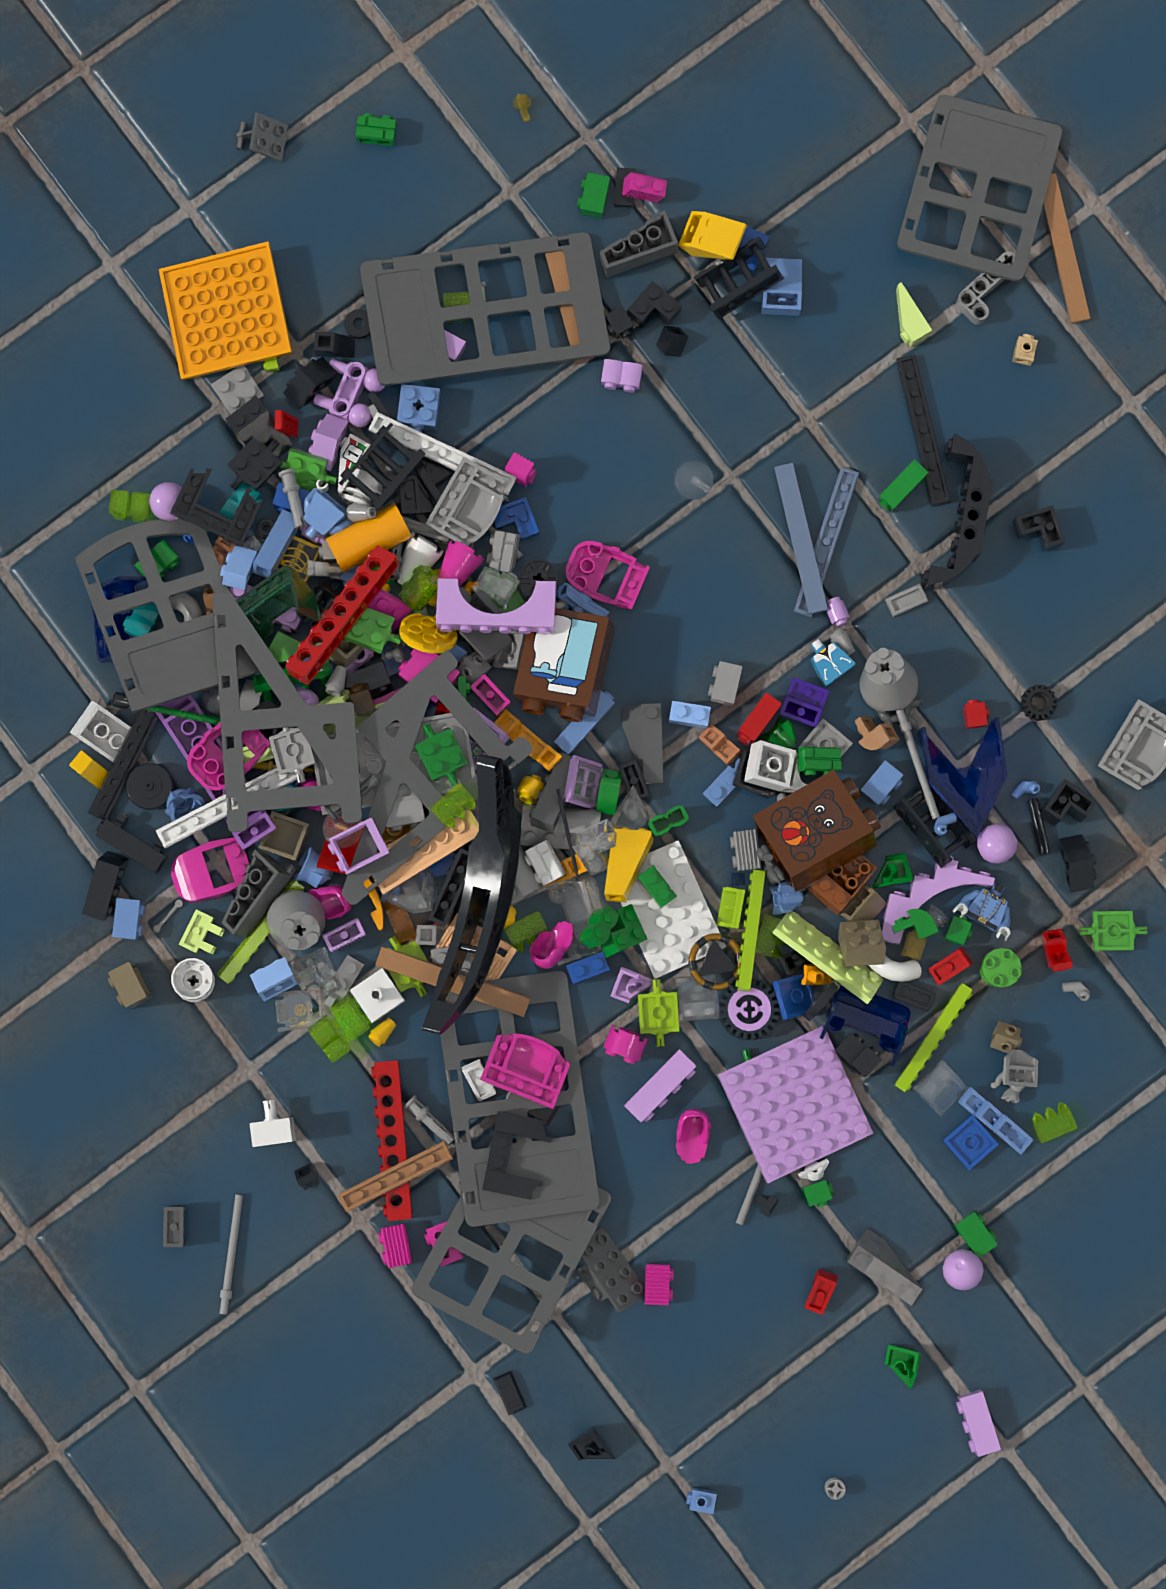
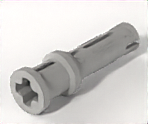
M287 469L279 472V477L282 478L284 486L282 490L288 497L295 529H298L299 526L304 528L307 526V523L303 519L304 513L298 493L300 486L295 478L296 470Z
M414 1095L403 1108L408 1109L415 1116L416 1120H421L448 1146L455 1139L454 1134L429 1112L428 1106H424L416 1099L417 1096Z

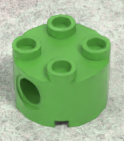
M1004 948L995 949L985 954L979 967L980 975L984 982L995 988L1008 987L1014 984L1021 976L1022 969L1018 956L1012 950Z

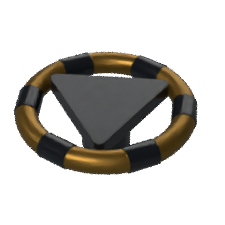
M720 933L707 934L697 940L691 948L688 958L690 973L694 980L704 988L709 990L726 989L731 984L733 985L736 979H739L737 971L741 966L739 956H742V951H740L739 945L729 936ZM715 940L726 943L733 949L737 963L736 966ZM711 941L701 971L698 973L696 964L697 952L707 942ZM735 971L732 976L722 983H713L701 977Z

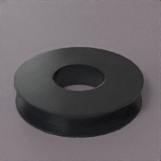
M356 309L348 313L344 321L346 332L356 339L367 337L370 334L367 312ZM355 320H363L364 326L361 329H356L353 326Z

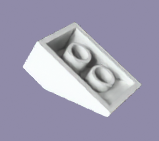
M91 701L70 733L113 762L130 726L94 701Z

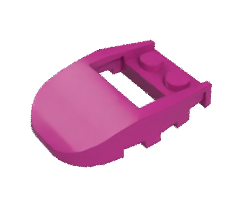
M584 541L574 548L566 566V577L573 587L603 604L632 610L650 567L641 565L636 561V558L622 552L617 547L602 545V543L596 541ZM611 558L630 565L615 600L597 593Z
M221 722L204 734V737L192 748L187 758V766L190 773L203 787L209 790L225 789L223 752L213 742L221 735ZM259 730L244 731L242 733V742L255 755L244 765L245 774L255 766L271 745Z
M235 837L215 840L199 845L179 855L172 864L171 876L175 889L182 899L194 903L203 902L209 899H218L232 891H236L239 883H242L244 880L247 865H250L246 850L241 848ZM223 846L234 882L214 889L202 852Z

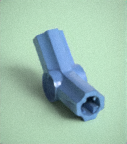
M568 583L560 585L556 590L557 597L569 606L568 609L570 611L605 617L609 614V611L592 602L593 600L590 597L578 592Z

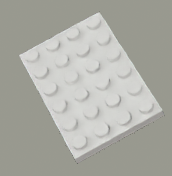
M679 841L648 853L639 872L640 875L654 865L677 897L660 909L637 878L627 901L620 902L622 907L632 904L648 940L639 945L654 979L687 965L691 948L701 937L711 933H720ZM715 940L721 949L726 948L725 943ZM711 941L698 950L696 961L706 957Z

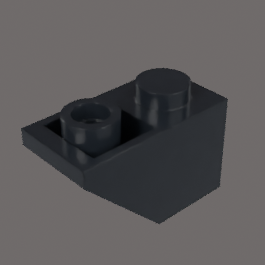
M315 332V355L321 357L354 358L355 338L334 332Z

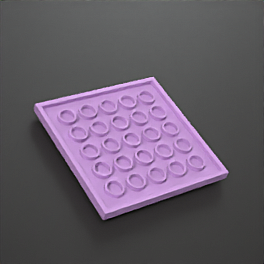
M824 1026L717 1074L766 1183H770L873 1134Z

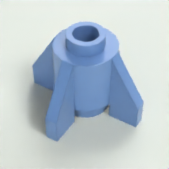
M787 882L779 883L776 886L769 885L774 903L772 915L790 913L797 907H800L804 899L803 893L800 890L795 892L791 884Z

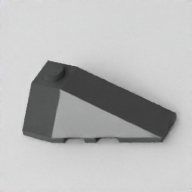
M661 703L622 707V727L634 759L638 760L646 784L663 783Z

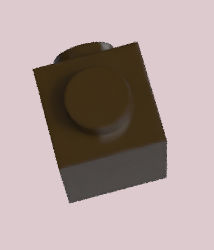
M368 682L364 684L356 683L352 688H349V696L355 706L357 716L376 710L375 700Z

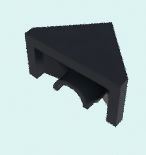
M593 1426L568 1444L579 1461L582 1459H615Z

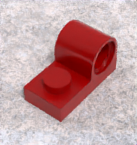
M962 946L931 966L928 970L937 984L940 985L969 967L973 961Z
M819 1268L804 1308L823 1315L837 1284L838 1275Z

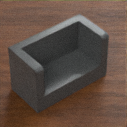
M187 1206L164 1207L163 1247L186 1246V1242H184V1218Z

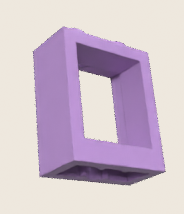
M372 818L329 838L330 843L327 844L332 855L336 854L339 859L336 863L341 873L345 871L347 875L390 854ZM367 826L380 853L349 868L337 841Z

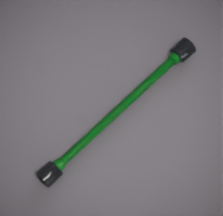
M114 692L111 706L128 710L130 706L126 695ZM161 705L144 709L180 718L185 717V719L190 718V720L202 721L204 723H212L214 725H218L221 722V719H217V717L195 714Z

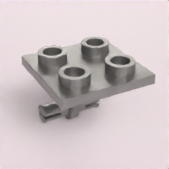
M258 112L255 113L253 130L246 131L248 124L245 122L239 123V131L236 133L237 150H244L245 140L251 139L249 150L282 162L288 128L287 124Z

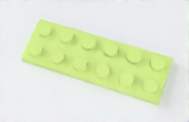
M793 911L786 913L772 932L866 1004L870 1002L884 980L866 965L845 967L840 946Z

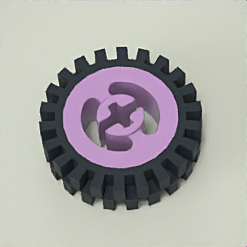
M752 979L750 992L737 991L738 987H735L736 982L733 985L731 984L725 990L719 1002L720 1021L726 1031L741 1040H756L771 1032L779 1019L780 1012L776 994L771 987L762 981ZM743 996H754L761 1002L762 1005L758 1006L754 1001H750L751 1008H754V1011L751 1012V1018H754L758 1012L762 1013V1017L758 1022L746 1024L738 1019L737 1013H740L746 1019L748 1018V1013L744 1011V1008L747 1007V1001L741 1007L736 1006L737 1001Z

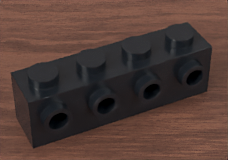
M461 847L456 851L452 867L448 869L445 875L446 880L438 890V898L432 904L429 911L428 919L444 927H449L460 908L469 848Z

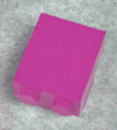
M413 649L411 652L412 658L408 662L405 660L399 667V676L408 683L439 655ZM454 669L448 674L447 679L453 684L460 675V672ZM436 696L430 698V701L434 704L440 701Z

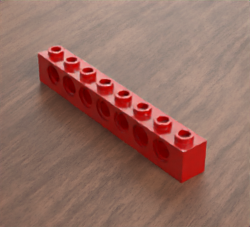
M379 545L370 551L364 564L357 568L354 577L347 581L344 590L334 598L333 604L322 614L319 623L312 627L306 640L299 644L296 653L287 660L285 667L289 675L306 685L310 684L400 564L396 555ZM368 582L366 585L361 586L362 583ZM357 597L355 600L349 601L351 598ZM345 612L344 615L338 616L340 613ZM333 627L331 631H326L328 628ZM310 658V660L303 662L304 659Z
M399 1060L374 1062L375 1067H371L372 1079L376 1078L373 1096L378 1101V1106H375V1118H379L380 1126H376L377 1138H381L378 1154L379 1158L382 1157L383 1159L380 1173L393 1167L388 1163L390 1155L398 1157V1164L408 1159ZM386 1075L392 1080L389 1087H384L381 1084V1079ZM387 1095L393 1098V1104L390 1107H386L383 1104V1098ZM388 1115H392L395 1118V1124L391 1127L387 1126L384 1121ZM389 1135H394L397 1138L396 1145L389 1146L386 1139ZM410 1181L382 1194V1197H386L383 1213L384 1217H388V1221L413 1218ZM395 1194L400 1195L402 1198V1203L398 1206L394 1205L391 1201L392 1196Z

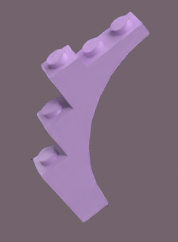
M952 856L950 857L953 860L943 868H940L937 863L935 864L932 879H929L930 875L918 873V876L914 875L908 897H905V893L894 891V894L888 895L881 926L884 942L900 944L904 930L894 934L891 926L895 925L894 921L904 916L906 920L909 919L906 911L918 909L932 896L946 889L958 886L979 885L992 887L995 878L990 877L991 874L979 871V874L972 873V869L960 867V869H957L958 861H955Z

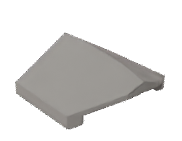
M1012 1049L1004 1057L1003 1085L1037 1087L1038 1060L1023 1050Z

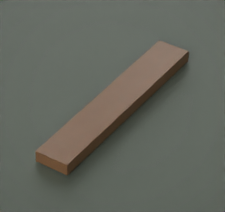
M562 251L546 253L545 257L555 293L569 291L570 285L564 253ZM571 305L560 306L559 309L569 345H578L580 341L574 308ZM593 357L574 360V363L593 359Z
M443 1141L338 1194V1197L345 1211L348 1212L453 1159L446 1142Z

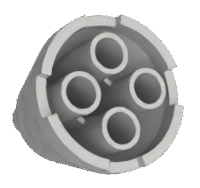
M880 648L868 658L859 683L864 701L871 708L880 712L902 710L914 700L918 692V678L913 666L899 653L886 648Z
M291 890L275 898L267 912L266 922L269 933L277 943L292 950H304L318 941L325 928L326 915L321 902L313 895L302 890ZM298 925H300L301 931H297Z

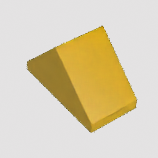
M82 750L69 764L70 767L98 789H100L108 773L106 769Z

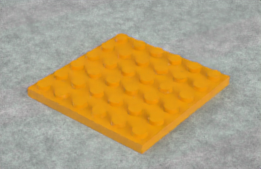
M268 241L159 269L180 377L183 381L293 353L271 246Z

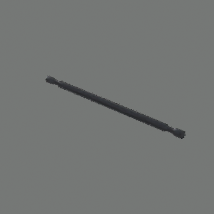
M559 788L556 789V792L559 797L558 800L565 827V832L568 840L574 871L576 873V880L580 881V876L578 874V867L567 823L563 800L560 794L561 791Z

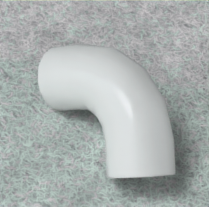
M885 955L884 964L868 965L877 974L892 981H911L921 976V967L916 960L896 962Z

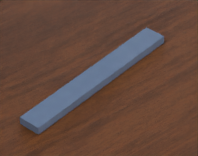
M789 463L774 467L809 615L828 611L794 465Z
M843 467L840 468L814 547L822 585L859 476V472ZM801 587L793 612L812 618L813 614L809 615L803 587Z

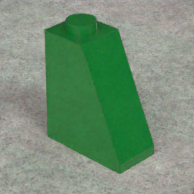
M914 459L879 496L880 506L892 513L925 480L929 472Z

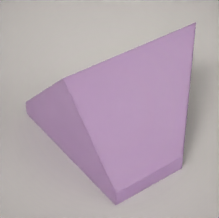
M621 967L610 996L629 1003L631 999L651 987L653 981L639 973Z

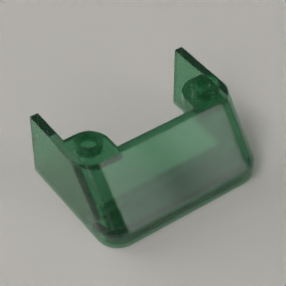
M287 565L281 567L241 595L236 601L263 641L273 634V620L293 606L296 607V612L317 622L321 620L315 593L297 571Z

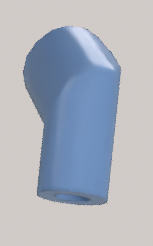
M1022 781L1011 793V796L1018 800L1024 793L1037 794L1040 791V785L1035 781Z

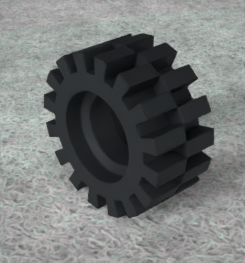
M1034 685L1024 692L1021 697L1020 706H1022L1021 710L1022 712L1024 711L1026 717H1030V720L1040 721L1047 719L1055 712L1057 697L1054 696L1055 693L1050 690L1051 688L1044 687L1045 685ZM1034 696H1042L1045 699L1046 706L1044 709L1036 710L1033 708L1031 701Z

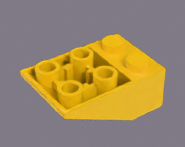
M692 211L678 246L691 256L733 260L747 225L711 213Z

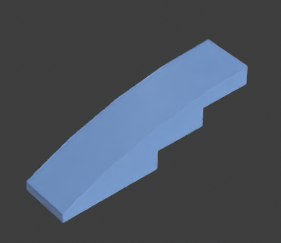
M969 1087L959 1099L958 1103L1019 1154H1022L1033 1141L1027 1133L990 1102L985 1100L973 1088Z

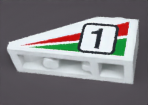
M351 433L348 438L345 437L340 445L338 494L340 497L346 493V488L351 485V482L346 480L341 486L339 484L342 480L340 475L347 467L351 469L371 446Z

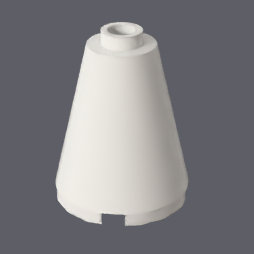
M411 532L412 538L407 541L402 556L403 561L399 567L398 574L400 578L397 582L404 587H408V585L413 586L445 552L442 549L440 552L437 551V545L420 535L417 538L414 537L415 532Z

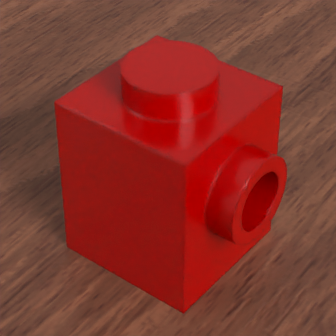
M979 699L967 701L968 704L963 706L965 728L986 727L988 725L987 718L990 715L989 708L985 707V702H979Z

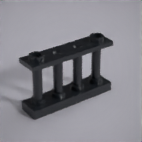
M760 236L751 239L747 244L737 249L733 260L722 259L709 268L700 271L694 277L701 288L707 287L714 300L710 308L718 319L726 316L784 279L776 264L770 267L762 253L766 245ZM754 255L764 272L756 277L753 276L745 262ZM738 265L747 280L740 287L736 286L729 273L731 269ZM720 276H723L731 291L722 298L712 282Z
M391 422L387 427L383 425L377 431V439L351 469L347 467L340 475L342 480L339 484L342 486L346 480H349L371 499V507H375L376 511L426 454L421 449L416 453L411 452L388 432L393 426ZM382 438L406 457L407 464L404 467L402 465L399 466L376 446ZM370 452L394 471L393 474L396 477L392 481L390 479L387 480L364 460ZM358 466L362 467L382 485L384 491L381 494L374 493L352 474Z
M930 777L928 783L939 815L944 816L951 813L956 815L957 821L948 824L946 829L947 831L951 829L956 835L957 839L944 849L937 840L942 835H937L935 831L931 833L925 823L932 819L930 811L919 817L913 810L915 806L925 799L921 785L918 787L921 793L909 802L903 798L893 808L929 852L934 862L940 868H943L953 860L950 857L953 851L962 844L965 848L971 846L977 841L978 834L933 777Z

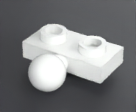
M480 1059L462 1067V1071L478 1102L496 1094L494 1086L480 1080L484 1070Z

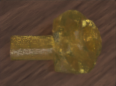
M526 94L516 95V98L512 100L514 108H519L523 121L527 122L530 120V116L526 107L531 106V98L527 97Z

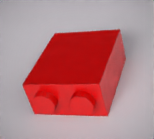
M766 692L736 734L739 736L738 740L746 746L755 743L780 709L782 703Z

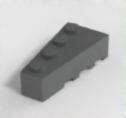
M662 211L653 220H648L639 229H634L625 238L617 240L600 251V262L607 278L678 253V241L666 211Z
M256 849L252 854L253 860L251 864L246 867L244 880L237 887L238 893L235 900L231 901L222 921V924L233 935L245 938L249 936L292 877L268 853Z

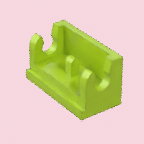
M723 887L717 926L738 930L745 890Z

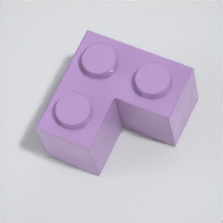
M326 414L323 420L320 419L317 429H314L311 440L314 442L308 451L309 454L328 459L326 466L328 471L332 470L337 461L339 447L346 436L349 422L330 414Z

